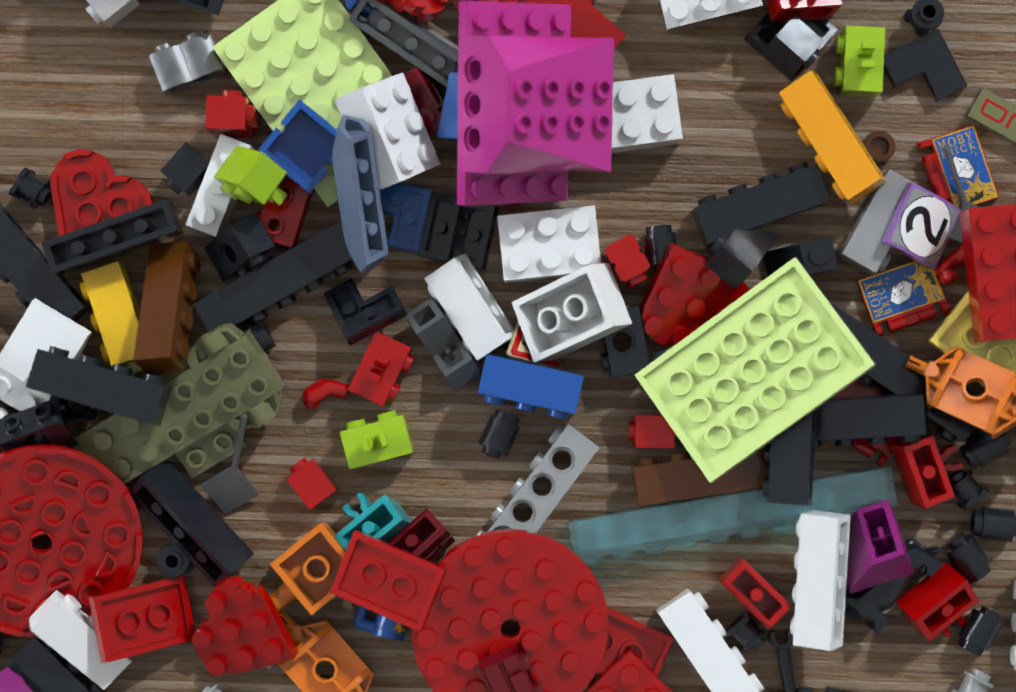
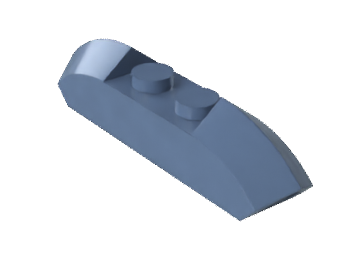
M343 114L334 140L333 170L345 243L357 268L361 273L367 274L383 262L389 254L372 132L363 119Z

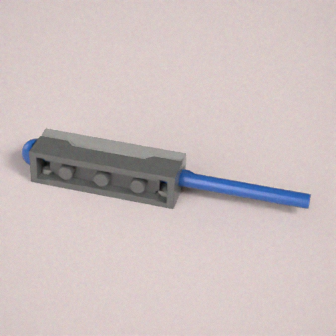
M345 0L346 8L350 12L355 7V10L348 19L350 22L447 87L449 72H458V46L423 22L416 21L417 18L405 10L399 13L389 2Z

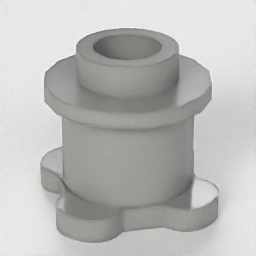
M973 667L971 673L964 670L963 673L966 676L959 690L953 688L951 692H988L989 688H994V685L989 683L990 675Z

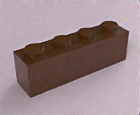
M186 241L153 244L149 247L133 361L144 373L150 375L184 372L185 360L189 357L188 337L189 330L193 327L192 306L193 301L197 297L195 284L201 262L199 255L195 253Z
M763 448L756 451L713 483L708 481L694 459L690 458L689 452L671 454V461L659 463L657 457L638 459L639 466L631 467L636 502L639 507L763 488L764 477H767Z

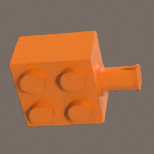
M325 520L270 564L283 581V584L270 594L278 612L294 599H297L312 616L336 596L329 592L345 551L334 535L336 533Z

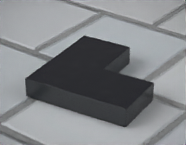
M939 29L884 55V70L893 87L923 74L936 102L967 87Z
M350 278L323 293L350 346L408 315L393 286L364 301L355 282Z

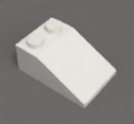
M35 298L0 353V400L20 412L56 398L57 396L26 388L37 349L48 352L49 347L54 346L70 351L68 358L79 360L91 331Z

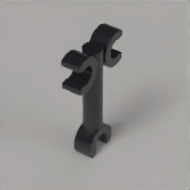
M786 628L787 638L784 642H777L775 632L769 631V641L777 648L783 692H813V688L809 686H802L796 691L790 647L793 644V635L790 632V628Z

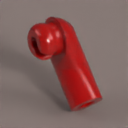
M963 244L952 251L935 270L936 278L940 279L943 285H950L957 280L958 274L955 270L965 263Z
M321 378L305 388L302 394L303 404L308 409H316L319 407L320 401L328 396L346 400L350 384Z

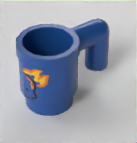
M357 605L353 625L356 629L371 632L383 638L404 641L405 625L380 614H377L376 620L367 618L369 610Z

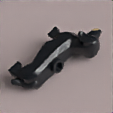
M914 539L905 542L914 570L913 574L920 571L923 575L926 573L929 577H932L944 565L934 556L939 553V547H925ZM913 574L852 594L846 585L845 615L853 620L867 621V627L879 633L890 621L883 614V611L892 608L897 603Z

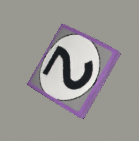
M913 182L907 183L881 243L904 253L910 259L935 269L961 209Z

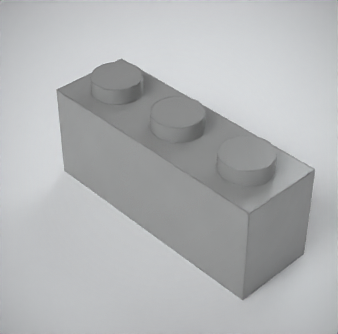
M891 169L883 173L887 182L873 190L836 256L868 275L875 274L878 270L882 272L891 259L892 255L888 253L890 246L881 242L907 183L912 182Z

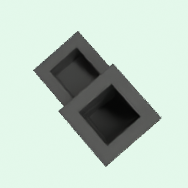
M432 297L407 313L406 319L455 392L482 374Z

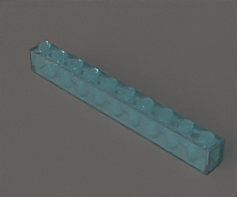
M884 466L814 478L812 506L768 503V497L763 496V488L568 520L567 523L572 551L586 565L601 563L600 557L613 555L614 560L632 558L633 551L645 550L646 555L665 552L664 546L677 544L678 549L696 547L697 540L709 539L710 544L729 541V535L738 533L742 534V538L756 537L761 535V529L774 528V533L794 530L793 524L797 523L801 513L812 510L852 516L858 509L885 500H889L891 507L898 506L892 468Z

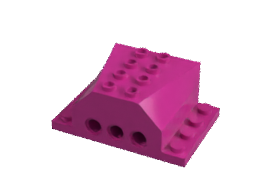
M459 1L457 205L568 201V171L611 172L614 38L571 37V5Z

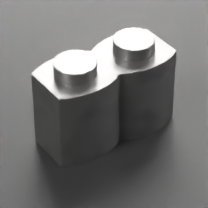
M203 31L193 32L185 37V42L178 45H173L172 42L159 45L154 49L155 53L149 55L161 89L166 96L181 92L196 84L207 82L226 73L220 57L212 48L215 42L210 33L204 34Z

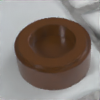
M871 132L862 141L876 164L886 162L895 152L894 139L887 132Z

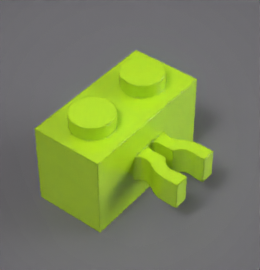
M846 25L841 31V35L836 36L835 54H840L839 67L834 69L833 84L838 86L839 96L878 97L883 92L886 27Z
M236 145L214 175V178L222 184L220 189L234 200L239 198L247 204L253 201L264 205L268 200L271 203L274 201L277 205H281L287 196L283 190L277 187L287 172L260 151Z
M396 410L377 415L378 421L366 424L365 419L345 423L347 430L340 431V436L349 470L413 453L414 449L405 415L397 416Z

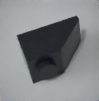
M734 229L727 238L721 234L709 248L713 254L705 265L733 289H736L753 272L777 239V236L771 232Z
M832 237L767 251L763 257L767 277L794 257L797 258L809 276L838 269Z

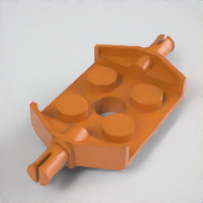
M957 346L934 362L930 361L929 364L912 355L910 356L905 368L923 375V378L926 379L928 409L932 406L990 433L993 439H996L1016 425V373ZM971 382H980L986 390L981 396L974 397L967 393L966 386Z
M286 610L280 613L299 652L295 659L280 662L278 665L302 692H368L375 674L374 670L371 671L333 628L329 623V619L300 626L295 623ZM320 661H329L333 664L335 671L332 677L322 678L318 675L316 667Z

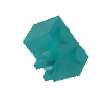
M360 492L356 497L361 502L360 508L363 512L354 511L352 506L346 503L342 509L348 516L355 519L334 536L346 552L355 530L388 543L412 521L398 501L384 494L371 505L368 497Z

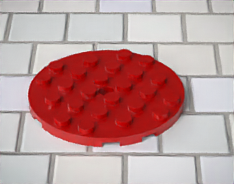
M57 445L24 446L0 454V632L20 637L33 638L35 636L39 638L30 631L29 617L56 590L64 596L67 594L73 596L81 604V610L90 616L92 613L89 597L129 588L137 572L142 554L143 536L140 515L135 501L124 482L112 469L93 456L76 449ZM45 533L50 537L51 543L45 549H37L32 545V539L38 535H44Z
M495 530L479 534L459 543L449 550L446 556L438 562V565L447 568V572L425 627L421 632L411 628V641L415 659L425 681L433 692H491L478 661L493 653H498V651L511 645L516 646L519 654L525 651L533 670L527 672L532 683L538 681L543 692H582L596 674L605 653L609 627L608 612L602 590L595 576L586 563L569 547L547 535L543 536L527 532L526 530ZM507 620H515L519 623V628L513 636L505 635L501 632V626Z

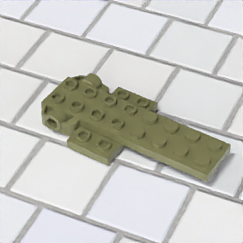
M232 323L222 324L202 335L196 340L195 345L189 348V357L185 360L184 372L154 375L164 378L163 385L172 388L161 426L112 413L77 435L78 444L70 448L82 451L100 460L112 469L124 484L174 454L177 455L191 478H194L234 454L242 414L247 415L245 429L261 427L278 414L283 404L281 390L285 383L250 329L242 332ZM134 361L124 366L133 369L131 376L143 379L145 373ZM245 437L243 438L241 449L246 447L248 444V441Z

